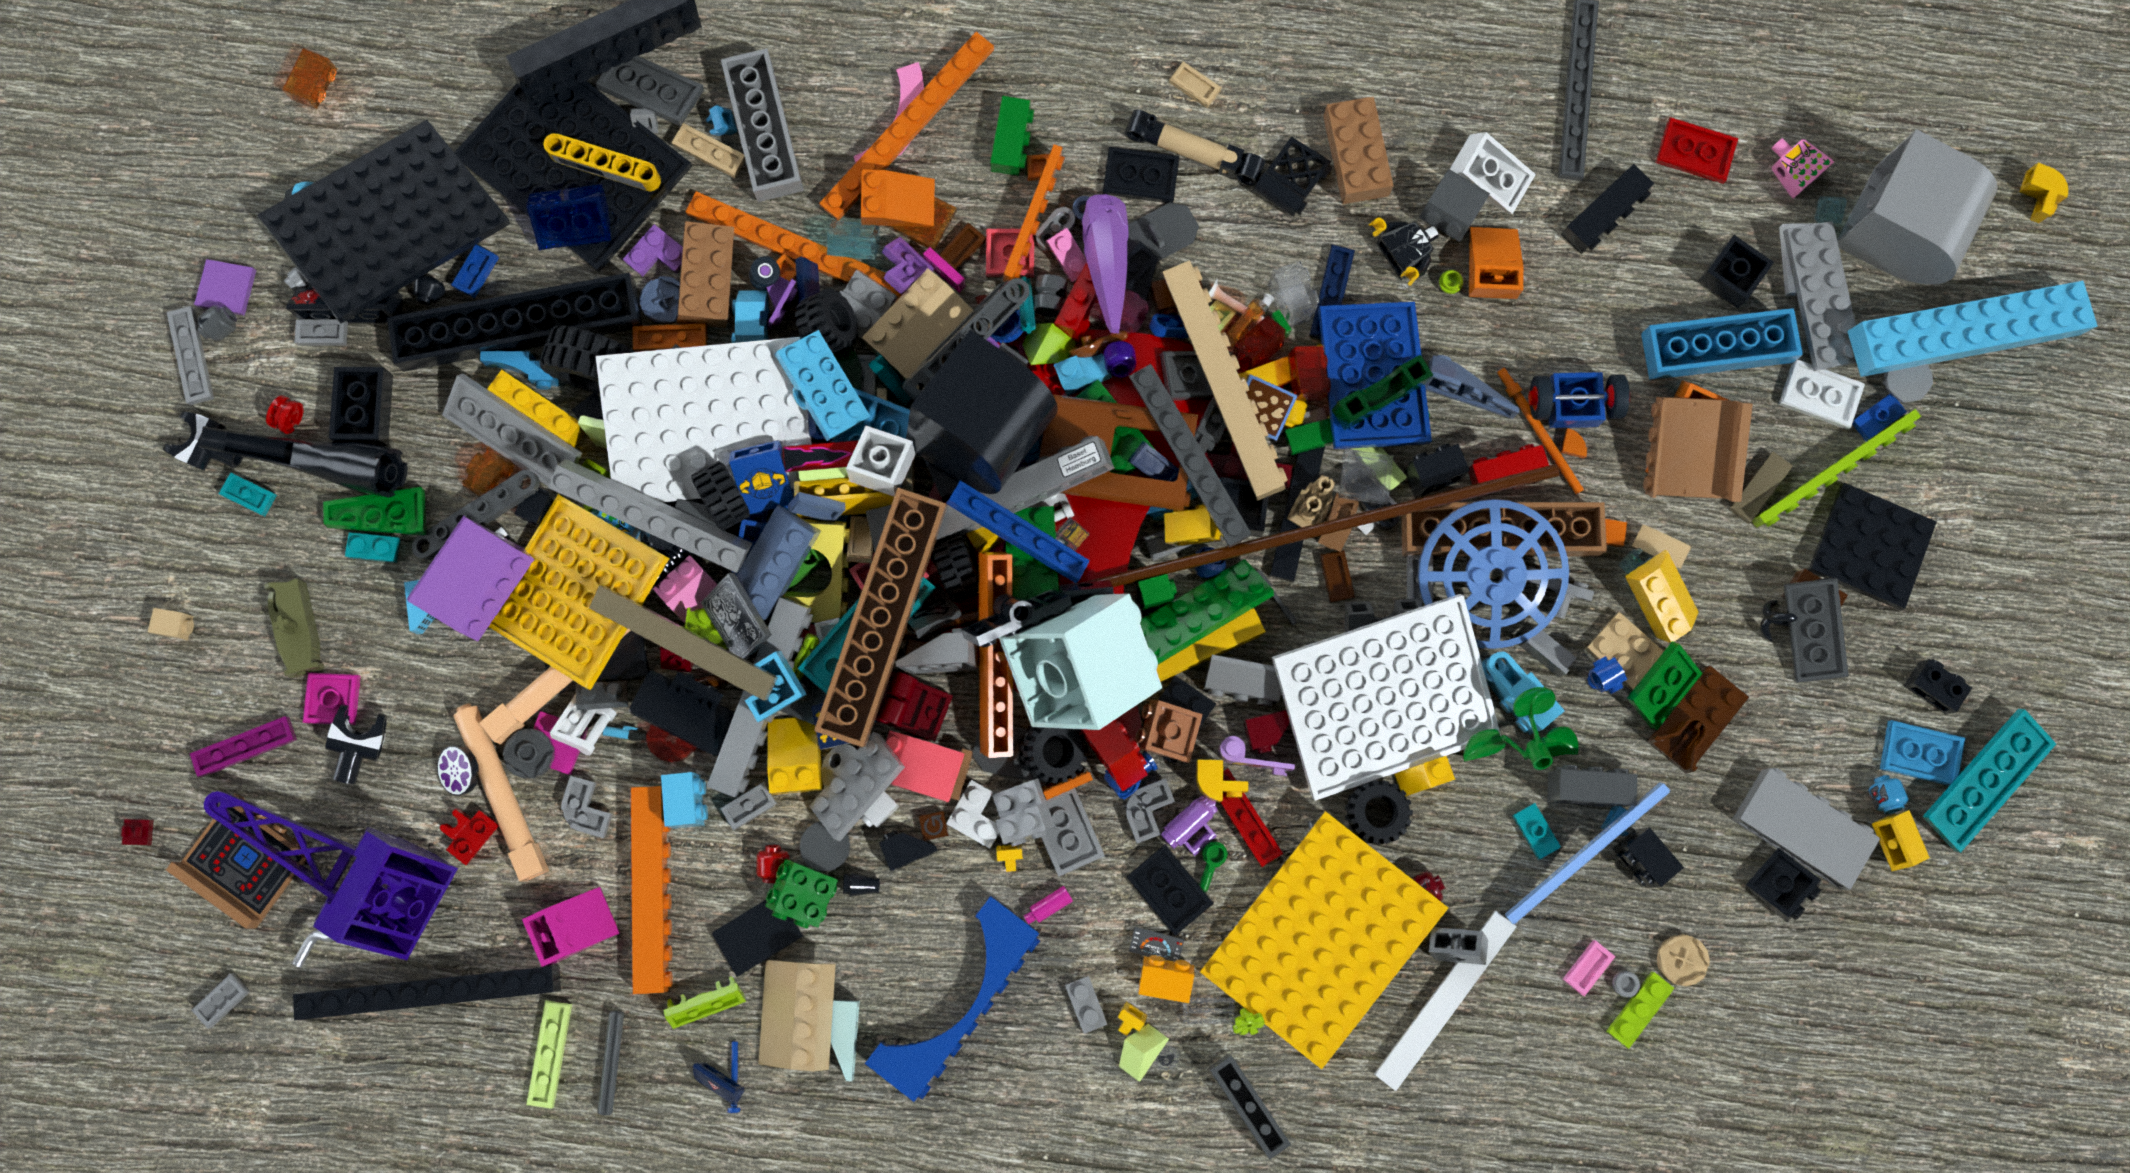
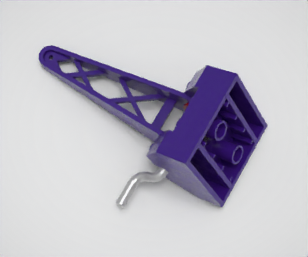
M212 792L204 800V810L209 816L328 897L314 921L313 927L317 930L306 937L292 961L293 965L300 968L318 940L325 942L335 941L340 944L408 960L458 870L457 867L428 850L391 834L386 835L382 831L370 827L366 828L359 843L355 846L225 792ZM241 806L249 821L235 823L232 821L227 808ZM253 812L269 819L256 820ZM280 823L292 828L301 849L283 852L277 850L267 843L259 825ZM252 826L256 836L243 827ZM302 833L330 846L308 848ZM342 850L327 879H323L311 853ZM304 854L311 870L288 856ZM353 856L357 857L340 888H337L336 885ZM387 884V889H385L381 885Z

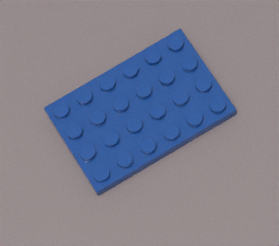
M1415 302L1320 306L1318 308L1333 449L1430 444L1432 438L1425 385L1345 431L1332 412V408L1339 400L1357 390H1363L1377 383L1402 364L1421 355Z

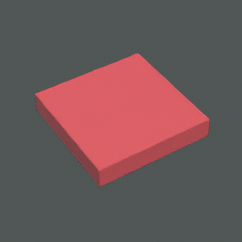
M986 229V277H1003L1021 229ZM1031 234L1029 243H1032L1028 256H1023L1020 262L1023 265L1020 277L1034 278V235Z

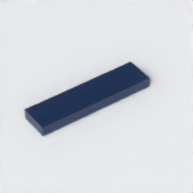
M1331 245L1309 337L1321 339L1318 308L1320 306L1342 305L1355 250Z

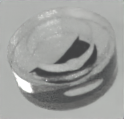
M1165 1044L1154 1060V1063L1162 1071H1171L1179 1063V1054L1173 1046Z

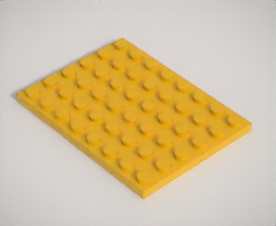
M1325 811L1205 963L1200 973L1246 1010L1253 1013V1015L1261 1013L1266 1026L1322 1070L1444 915L1448 907Z

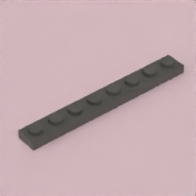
M1150 364L1130 375V381L1228 547L1230 548L1250 537L1252 533L1153 366Z

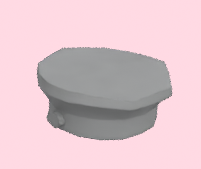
M1925 364L1885 372L1882 383L1885 385L1886 390L1900 402H1915L1921 400L1933 385V376L1929 366Z

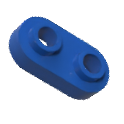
M1153 315L1149 328L1155 336L1160 338H1189L1180 315Z

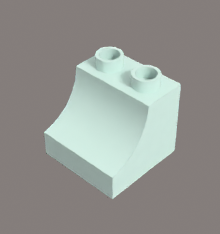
M1130 594L1094 595L1081 603L1065 609L1066 611L1060 615H1049L1042 618L1043 621L1038 625L1031 627L1027 625L1020 628V632L1013 636L1005 637L1004 635L999 638L1032 727L1100 730L1162 689L1156 671L1158 667L1157 658L1147 645L1140 625L1141 612L1135 602L1131 600Z

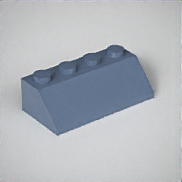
M780 505L776 506L737 574L738 580L763 620L773 615L779 597L785 595L821 533V530L795 514L790 513Z

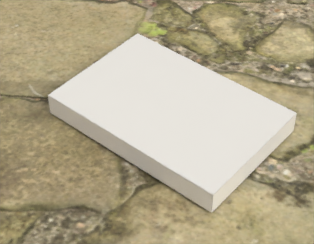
M1797 359L1791 364L1778 405L1848 430L1852 426L1865 384L1826 369L1813 371L1812 364Z

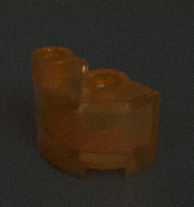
M487 446V451L484 454L478 452L465 469V472L469 475L466 480L462 481L464 487L479 497L498 486L502 477H509L514 470V463L490 446Z

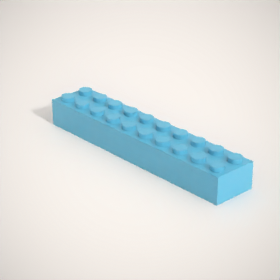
M2084 281L1863 321L1847 332L1860 377L2080 336L2096 328L2098 325Z

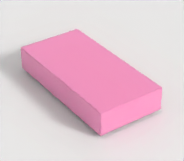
M1592 940L1562 980L1580 995L1585 996L1615 956L1596 940Z

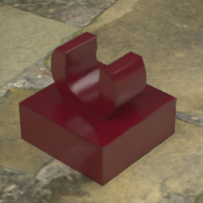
M124 819V825L121 829V845L151 846L154 820Z

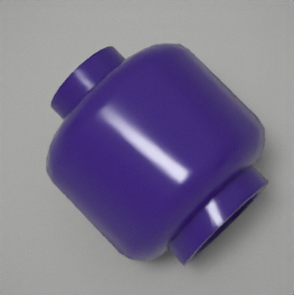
M1116 341L1105 348L1104 365L1107 373L1123 378L1135 370L1136 355L1130 343Z

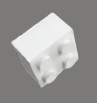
M865 426L846 467L850 482L895 496L897 488H901L915 457L913 441Z

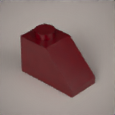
M1287 710L1248 719L1243 722L1250 751L1257 750V754L1272 751L1271 746H1275L1290 723Z

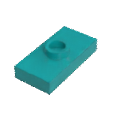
M1536 803L1512 815L1538 860L1561 848Z

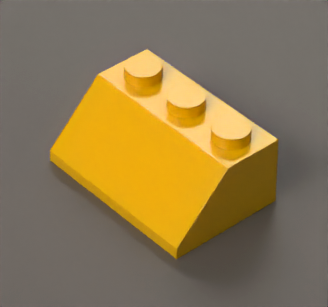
M1668 550L1662 551L1625 576L1656 638L1671 643L1692 630L1699 611Z

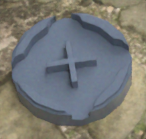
M666 276L649 281L640 294L639 300L642 311L649 320L656 324L667 325L675 323L678 314L680 282Z

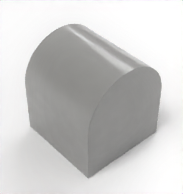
M1916 129L1874 167L1837 239L1838 247L1876 268L1906 281L1920 284L1948 282L1955 276L1997 193V181L1993 174L1977 160Z

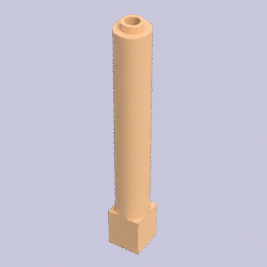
M627 629L624 636L628 634L631 630ZM550 666L509 703L499 705L479 724L494 742L504 745L513 733L522 730L526 726L525 721L573 680Z
M470 703L456 709L457 713L453 717L465 746L476 757L479 767L478 777L510 853L508 855L519 881L527 882L549 872L538 843L534 842L493 742L479 724L483 718L478 707L471 706Z

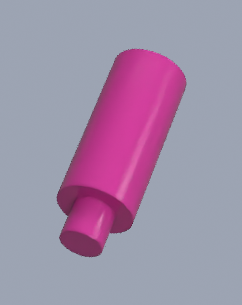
M1062 886L1030 906L1031 911L1025 914L1024 918L1028 925L1035 920L1040 923L1072 903L1073 900L1066 888Z

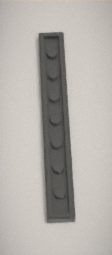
M1574 0L1558 173V178L1582 181L1584 178L1599 1Z

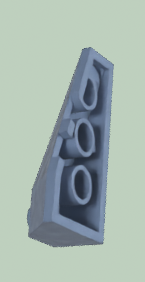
M1433 355L1429 361L1428 367L1433 376L1425 384L1427 391L1511 419L1519 413V407L1461 365L1451 361V358L1444 355Z

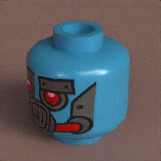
M1889 775L1874 779L1875 784L1870 786L1868 791L1875 809L1883 811L1884 814H1893L1905 808L1904 805L1908 801V796L1901 780L1890 778Z

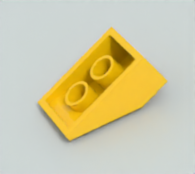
M798 718L774 719L771 723L768 722L767 769L769 794L781 795L823 790L821 749L819 748L817 733L814 731L815 725Z

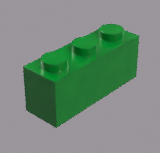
M1002 96L990 162L991 172L1019 176L1020 169L1025 168L1027 154H1023L1024 146H1029L1031 132L1027 131L1028 123L1033 124L1035 112L1034 109H1031V100Z

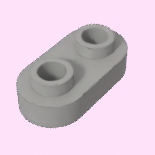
M1066 207L1057 208L1038 229L1036 243L1040 249L1051 251L1044 241L1045 237H1052L1064 228H1068L1069 232L1073 229L1075 215L1072 210ZM1065 219L1067 220V223L1061 225L1059 223V220Z

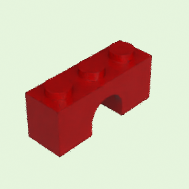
M1088 263L1084 265L1054 322L1056 327L1076 341L1077 344L1081 343V336L1085 335L1090 326L1089 315L1094 303L1099 304Z

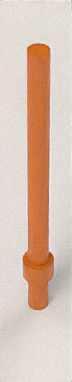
M1505 367L1500 369L1497 374L1507 388L1505 389L1506 393L1510 398L1513 397L1574 493L1577 495L1582 492L1584 488L1540 420L1533 419L1530 405L1521 393L1523 391L1518 382H1514Z

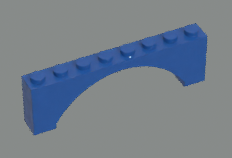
M992 896L989 897L975 916L980 920L984 933L986 968L980 992L967 1014L952 1028L929 1040L904 1045H888L882 1041L865 1062L869 1068L913 1102L917 1097L921 1100L931 1089V1086L928 1085L933 1076L937 1079L947 1067L943 1062L949 1054L954 1058L963 1046L959 1042L964 1034L970 1036L977 1027L978 1023L975 1022V1019L980 1013L986 1015L994 1004L990 999L996 992L1001 994L1009 984V981L1006 980L1007 976L1011 971L1015 974L1025 962L1021 959L1027 950L1032 953L1040 942L1037 938L1039 932Z

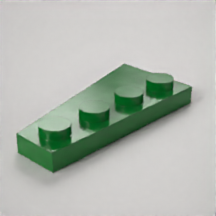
M422 487L394 491L395 496L393 497L370 494L324 501V525L327 528L427 535L425 490Z

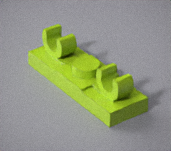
M730 976L729 986L723 987L720 981H717V990L703 992L691 999H687L682 994L680 995L681 1003L678 1005H674L673 1001L669 999L667 1001L668 1008L663 1010L664 1016L671 1027L675 1029L746 1002L745 995L735 979Z

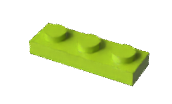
M1651 971L1641 984L1638 993L1631 997L1606 1032L1625 1048L1629 1049L1675 988L1658 974Z

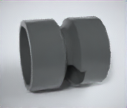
M1050 274L1037 276L1035 291L1038 294L1034 296L1033 300L1034 313L1047 317L1058 316L1065 303V300L1062 299V297L1066 296L1068 284L1065 278Z

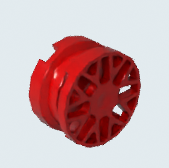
M284 395L278 396L271 403L267 411V425L274 429L279 428L285 434H291L295 431L294 425L299 426L304 413L303 404L295 400L291 401L290 398Z

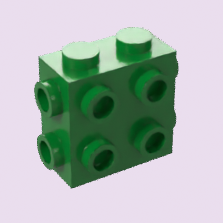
M785 858L784 863L777 870V879L774 887L767 894L765 907L773 911L772 916L786 921L787 917L795 919L794 924L808 929L809 925L818 928L820 922H823L827 915V906L830 898H833L836 893L838 880Z

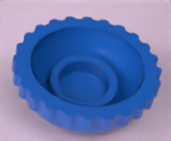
M1016 309L990 337L999 343H1010L1019 338L1023 333L1021 330L1020 310Z

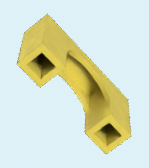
M803 519L821 530L811 549L821 552L828 559L832 569L831 582L827 588L820 592L786 591L783 597L812 608L810 614L813 615L811 622L817 623L839 617L841 619L848 611V602H844V593H848L849 578H845V568H849L850 562H847L846 544L849 543L851 529H847V522L843 521L831 522Z

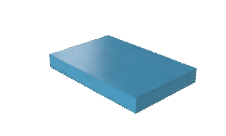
M1890 720L1887 723L1880 770L1950 786L1960 773L1965 738Z

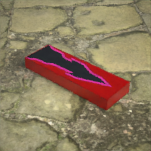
M858 440L783 447L786 472L847 467Z

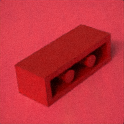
M1528 444L1520 447L1518 452L1511 453L1510 450L1496 454L1497 458L1488 460L1487 457H1482L1474 460L1468 472L1472 485L1549 466L1543 445L1534 447V444Z

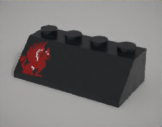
M308 285L307 288H297L286 305V309L300 320L336 319L311 285ZM398 291L394 292L348 319V324H388L387 317L402 314L403 295Z

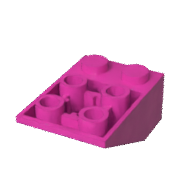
M601 887L545 908L522 919L541 967L551 966L620 934Z

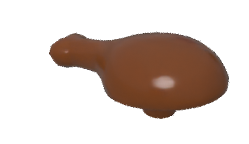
M1120 330L1119 333H1113L1092 340L1090 335L1081 336L1082 344L1070 349L1069 354L1071 357L1077 355L1080 358L1095 356L1109 344L1125 340L1128 334L1125 330Z

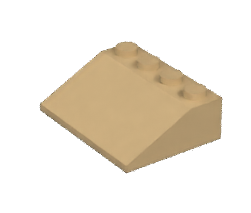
M927 269L866 332L862 340L868 350L876 356L881 354L894 371L906 380L973 309L930 269ZM976 322V328L979 330V325ZM942 356V364H944L946 360Z
M766 960L759 1065L812 1072L829 1070L836 964Z

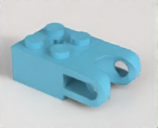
M1497 652L1482 661L1487 685L1501 700L1499 704L1508 714L1512 713L1517 719V726L1524 733L1528 732L1531 735L1533 730L1529 721V715L1523 717L1516 716L1513 711V704L1516 698L1524 691L1544 686L1532 672L1526 674L1508 653ZM1557 701L1545 713L1534 714L1538 732L1565 711Z

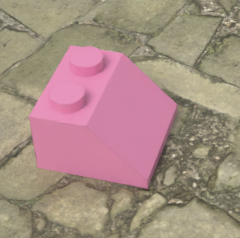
M689 555L660 581L653 590L685 623L687 608L690 607V612L703 608L701 602L718 584Z

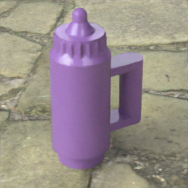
M1204 795L1199 799H1195L1163 828L1164 831L1161 833V836L1173 849L1184 844L1192 855L1196 856L1205 845L1217 837L1207 825V822L1213 818V815L1218 810L1215 806L1216 802ZM1204 827L1207 832L1193 845H1190L1187 840Z

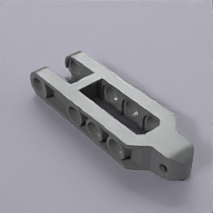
M1016 278L997 285L904 381L902 385L904 391L915 401L943 365L942 356L947 360L958 346L959 339L962 340L969 330L987 340L1029 296L1028 284L1024 280ZM1017 284L1022 288V295H1021V296H1020L1019 287L1017 286ZM976 322L979 325V331L976 328Z

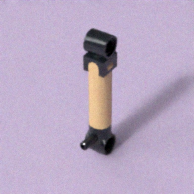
M1142 110L1133 111L1124 131V134L1135 142L1153 144L1219 170L1218 174L1232 180L1236 178L1239 182L1249 186H1256L1265 166V160L1256 154L1244 153L1243 149L1230 144L1228 147L1158 121L1154 114H1149Z

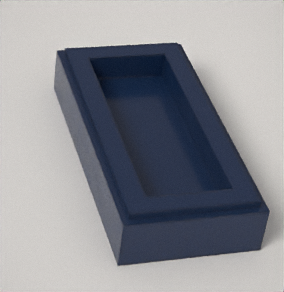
M1144 441L1128 459L1130 463L1151 479L1174 482L1178 478L1179 468Z

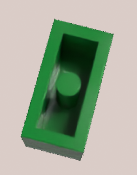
M1167 574L1139 581L1136 586L1142 612L1167 605L1173 601L1177 593L1174 580H1169Z

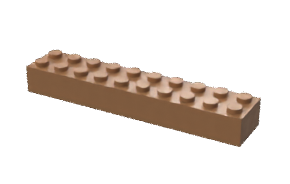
M897 488L814 730L815 732L860 747H866L947 510L946 503Z

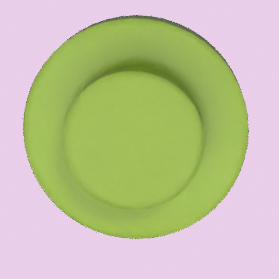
M1447 270L1440 276L1439 286L1443 292L1455 294L1463 286V277L1455 270Z

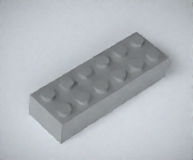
M768 49L721 59L753 192L757 201L761 202L804 191Z

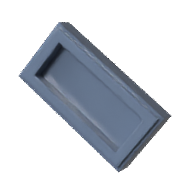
M799 492L788 504V510L790 513L835 522L845 511V502Z

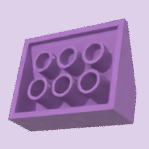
M463 516L406 600L459 633L479 641L535 559L523 547Z

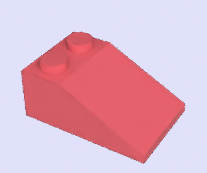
M889 731L886 743L905 766L890 785L949 802L965 754L918 738Z

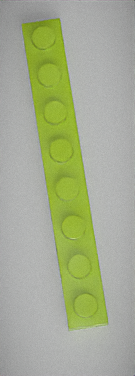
M1916 409L1907 413L1756 516L1752 523L1756 528L1763 524L1767 527L1780 520L1778 514L1783 511L1788 514L1800 505L1797 502L1804 497L1807 501L1818 494L1817 488L1823 484L1825 487H1828L1837 481L1838 477L1836 475L1843 471L1846 474L1858 466L1857 460L1863 458L1865 461L1877 453L1876 447L1879 445L1886 447L1896 440L1895 434L1900 431L1902 434H1905L1916 427L1914 422L1921 415Z

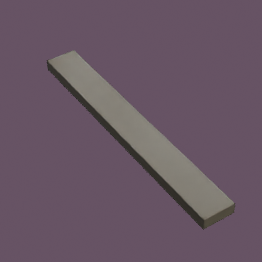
M599 585L589 607L591 610L764 701L768 699L778 678L604 585Z

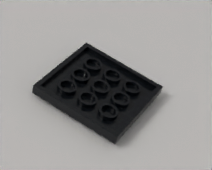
M1842 483L1838 489L1808 570L1825 579L1836 577L1838 584L1902 611L1907 606L1937 521L1852 485Z

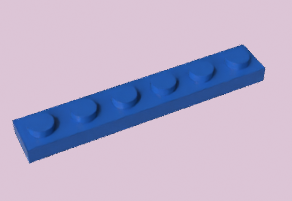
M962 481L957 484L946 503L1074 583L1080 580L1090 561Z

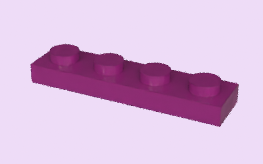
M284 716L192 752L190 757L197 777L202 778L294 742L297 738L290 718Z

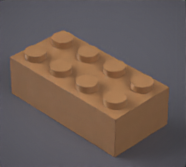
M1374 96L1327 104L1323 118L1342 204L1388 197L1394 185Z
M685 221L677 323H706L709 327L726 328L729 310L734 227Z

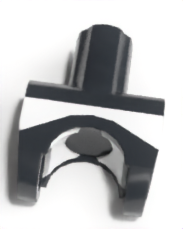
M181 411L179 418L189 424L191 428L190 438L181 445L165 444L162 450L178 460L203 471L206 470L210 459L232 468L240 465L243 457L199 448L203 426L225 430L226 426L204 416Z
M342 704L331 724L325 749L340 753L333 780L347 784H356L363 758L376 762L379 759L385 740L387 715L379 713L375 725L368 732H358L350 725V716H348L349 705Z

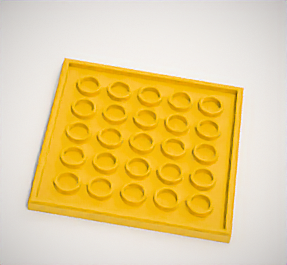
M558 494L525 548L535 560L488 627L578 684L591 690L627 631L626 627L589 608L599 585H604L642 605L670 558Z

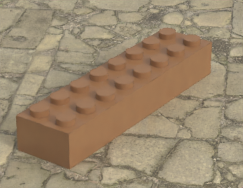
M1454 502L1402 515V557L1421 555L1429 535L1439 522L1451 512L1473 502ZM1516 502L1535 510L1548 520L1560 536L1567 557H1599L1607 551L1604 502ZM1486 508L1468 513L1456 520L1451 526L1463 535L1477 526L1490 523V510ZM1500 508L1501 523L1517 526L1527 533H1530L1538 524L1535 519L1520 511ZM1546 530L1537 542L1546 557H1560L1552 536ZM1491 531L1479 534L1470 539L1469 542L1477 550L1491 545ZM1501 531L1502 546L1515 550L1524 540L1514 533ZM1443 533L1434 546L1431 555L1433 557H1447L1455 542ZM1531 547L1523 557H1537ZM1460 549L1456 557L1469 556Z

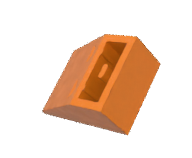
M1470 227L1469 297L1517 299L1523 291L1524 271L1518 229Z

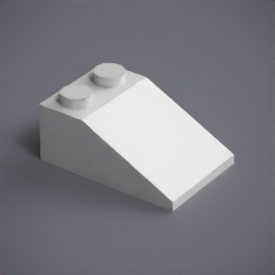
M1487 132L1471 134L1450 168L1453 172L1489 192L1490 195L1486 201L1508 214H1513L1536 175Z

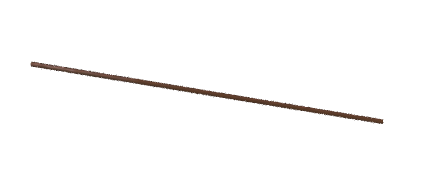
M1557 464L1241 542L1230 548L1225 546L1085 582L1110 580L1113 587L1558 477L1559 469ZM979 608L961 612V617L933 632L979 621ZM908 626L902 640L916 637ZM797 654L793 655L792 661H795ZM714 674L696 679V681L703 685H711L713 687L730 683Z

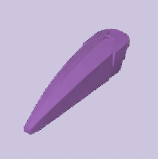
M1107 194L1094 195L1086 201L1082 219L1084 253L1106 325L1110 333H1119L1127 274L1128 220L1126 205L1114 196Z

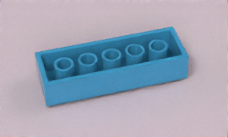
M1794 308L1649 325L1641 333L1649 380L1789 364L1803 355Z

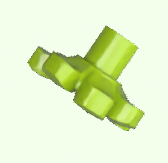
M1243 1008L1239 1011L1240 1016L1234 1019L1235 1025L1232 1028L1234 1033H1239V1035H1246L1248 1031L1251 1035H1255L1259 1032L1258 1028H1262L1265 1022L1261 1013L1253 1015V1013Z

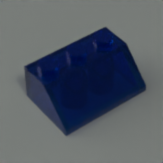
M602 184L532 193L529 195L526 206L539 250L611 241L608 205Z

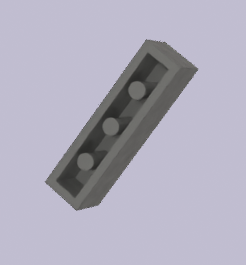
M1228 1053L1208 1067L1269 1159H1272L1291 1145L1231 1054Z

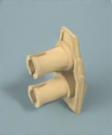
M1322 475L1314 483H1310L1305 490L1302 489L1287 519L1300 527L1321 523L1331 509L1330 504L1334 497L1332 492L1335 482L1332 479H1328L1329 477Z

